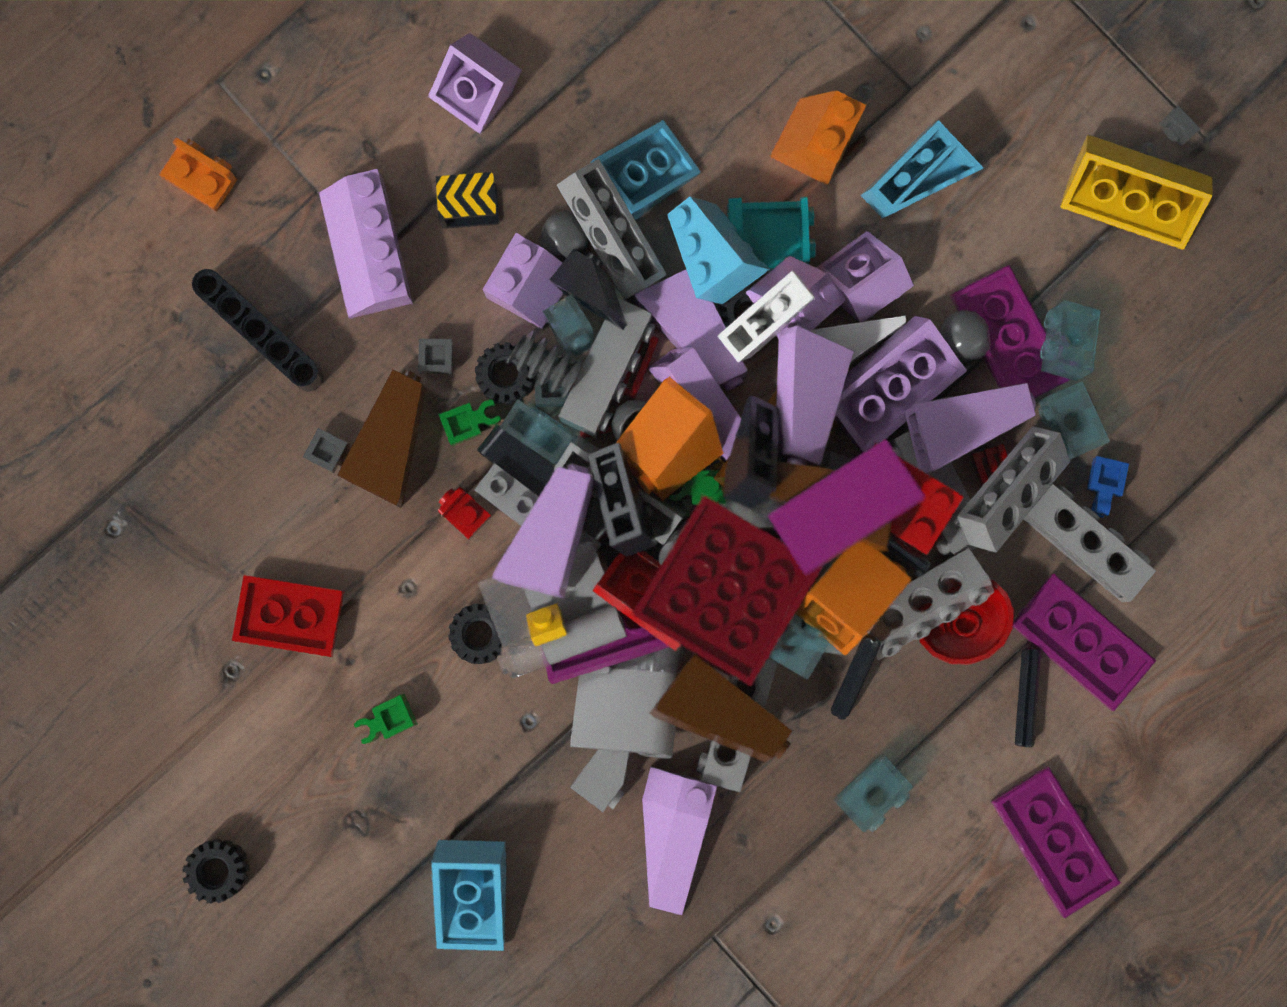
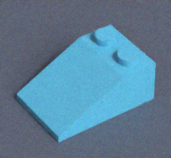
M664 120L592 160V162L597 159L601 161L635 220L701 173Z
M438 840L432 859L437 949L504 951L506 908L505 842Z

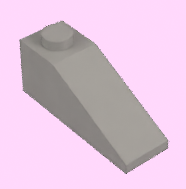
M598 749L570 788L602 812L607 806L613 809L624 795L620 788L624 783L629 752Z

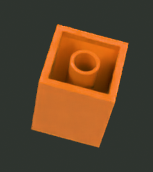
M837 90L799 99L770 157L828 186L857 130L866 105Z
M670 377L662 382L616 442L621 444L632 474L637 478L641 488L648 494L653 492L662 501L724 454L712 411Z
M859 541L842 553L803 599L795 614L846 656L863 639L912 579L906 574V570L899 563L890 561L880 553V550Z

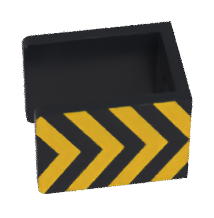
M492 172L435 176L438 219L443 229L499 224L497 185L494 183Z

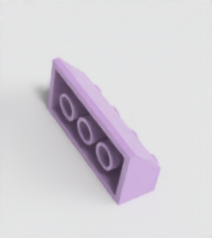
M374 169L345 176L321 191L319 195L348 318L412 304L385 184L379 170Z
M915 316L847 372L834 419L841 425L839 430L862 453H865L876 442L879 444L907 421L905 411L915 404L933 400L967 370L933 322L928 318Z

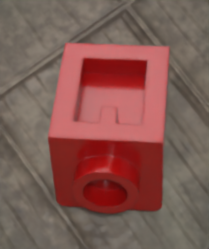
M461 487L456 491L451 488L438 502L442 506L437 511L468 540L492 517Z

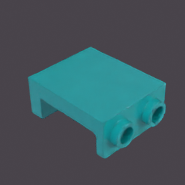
M801 197L800 201L742 203V198L728 199L727 218L737 229L736 233L743 242H747L752 247V253L760 262L765 263L769 269L776 267L788 256L806 264H809L810 258H815V238H809V226H814V207L808 206V197Z

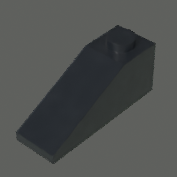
M573 249L550 278V281L570 300L624 330L627 323L611 278L601 269L604 265L603 262L590 252L583 255Z
M752 395L747 398L725 469L724 485L725 498L750 509H754L777 490L779 408Z
M616 443L588 454L611 546L626 557L657 546L648 511L621 444Z

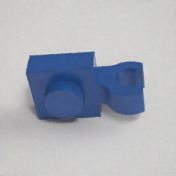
M1099 456L1093 458L1087 490L1096 492L1091 510L1099 518H1104V515L1109 516L1112 496H1123L1129 463Z

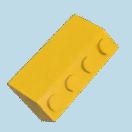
M1087 135L1074 163L1060 208L1184 250L1213 196L1212 177Z

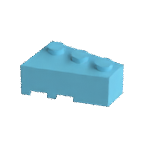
M938 120L927 127L860 196L883 219L984 167Z
M689 196L667 214L697 299L724 304L770 270L765 263L760 262L752 253V247L747 242H743L736 233L737 229L716 204Z

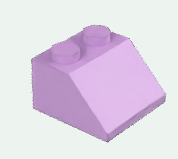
M469 33L450 45L428 97L475 131L482 133L510 97L522 70Z
M868 231L816 267L828 273L846 299L841 306L859 323L874 316L878 311L914 286L902 257Z
M515 233L485 284L483 292L489 300L543 329L563 295L550 281V278L561 266L562 262L544 248Z
M788 256L748 289L746 293L755 304L794 270L815 298L783 329L800 326L811 332L846 299L828 273Z

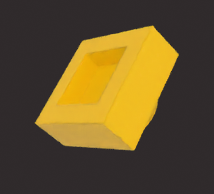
M558 603L526 614L530 637L535 647L567 635L562 611Z

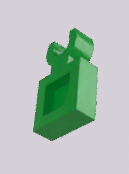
M494 400L484 401L478 410L473 411L471 404L467 403L439 414L451 447L481 436L480 425L496 426V424L501 423L500 416L490 419L485 415L488 408L496 406Z
M719 470L700 471L691 478V481L681 486L680 493L669 495L668 500L680 502L686 496H692V506H697L702 496L705 495L720 505H726V498L721 490L722 485L714 479Z
M405 694L398 695L372 708L375 718H362L354 723L355 728L367 725L370 729L369 736L361 740L362 744L376 741L381 732L384 739H389L418 725Z

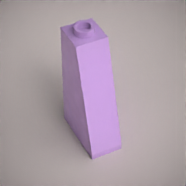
M687 270L681 271L635 294L637 306L652 313L653 323L676 348L693 347L720 388L724 387L726 391H729L744 383L742 378L746 376L747 369L743 361L738 362L718 338V335L726 327L714 303L696 298Z
M800 326L783 329L779 335L777 407L779 408L778 457L787 460L786 463L819 466L854 351Z
M693 347L672 349L650 365L648 369L660 385L666 378L670 377L712 411L724 453L720 458L725 463L730 456L741 418Z
M1028 384L919 403L905 411L918 468L930 474L1034 417L1036 403L1033 394L1029 392Z
M572 464L568 465V469L557 467L493 574L495 580L500 583L560 598L565 597L595 485L594 478L587 474L588 469Z

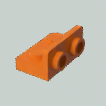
M176 137L172 143L177 148L159 175L167 182L217 212L238 180L230 171L232 166L218 156H215L213 160L203 154L205 149L191 139H188L185 143Z

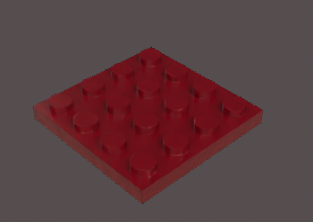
M703 495L633 610L632 615L751 686L823 567L820 566L810 574L805 575L786 544Z

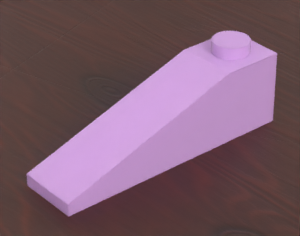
M650 767L642 798L649 906L682 915L717 786L697 778L655 767Z

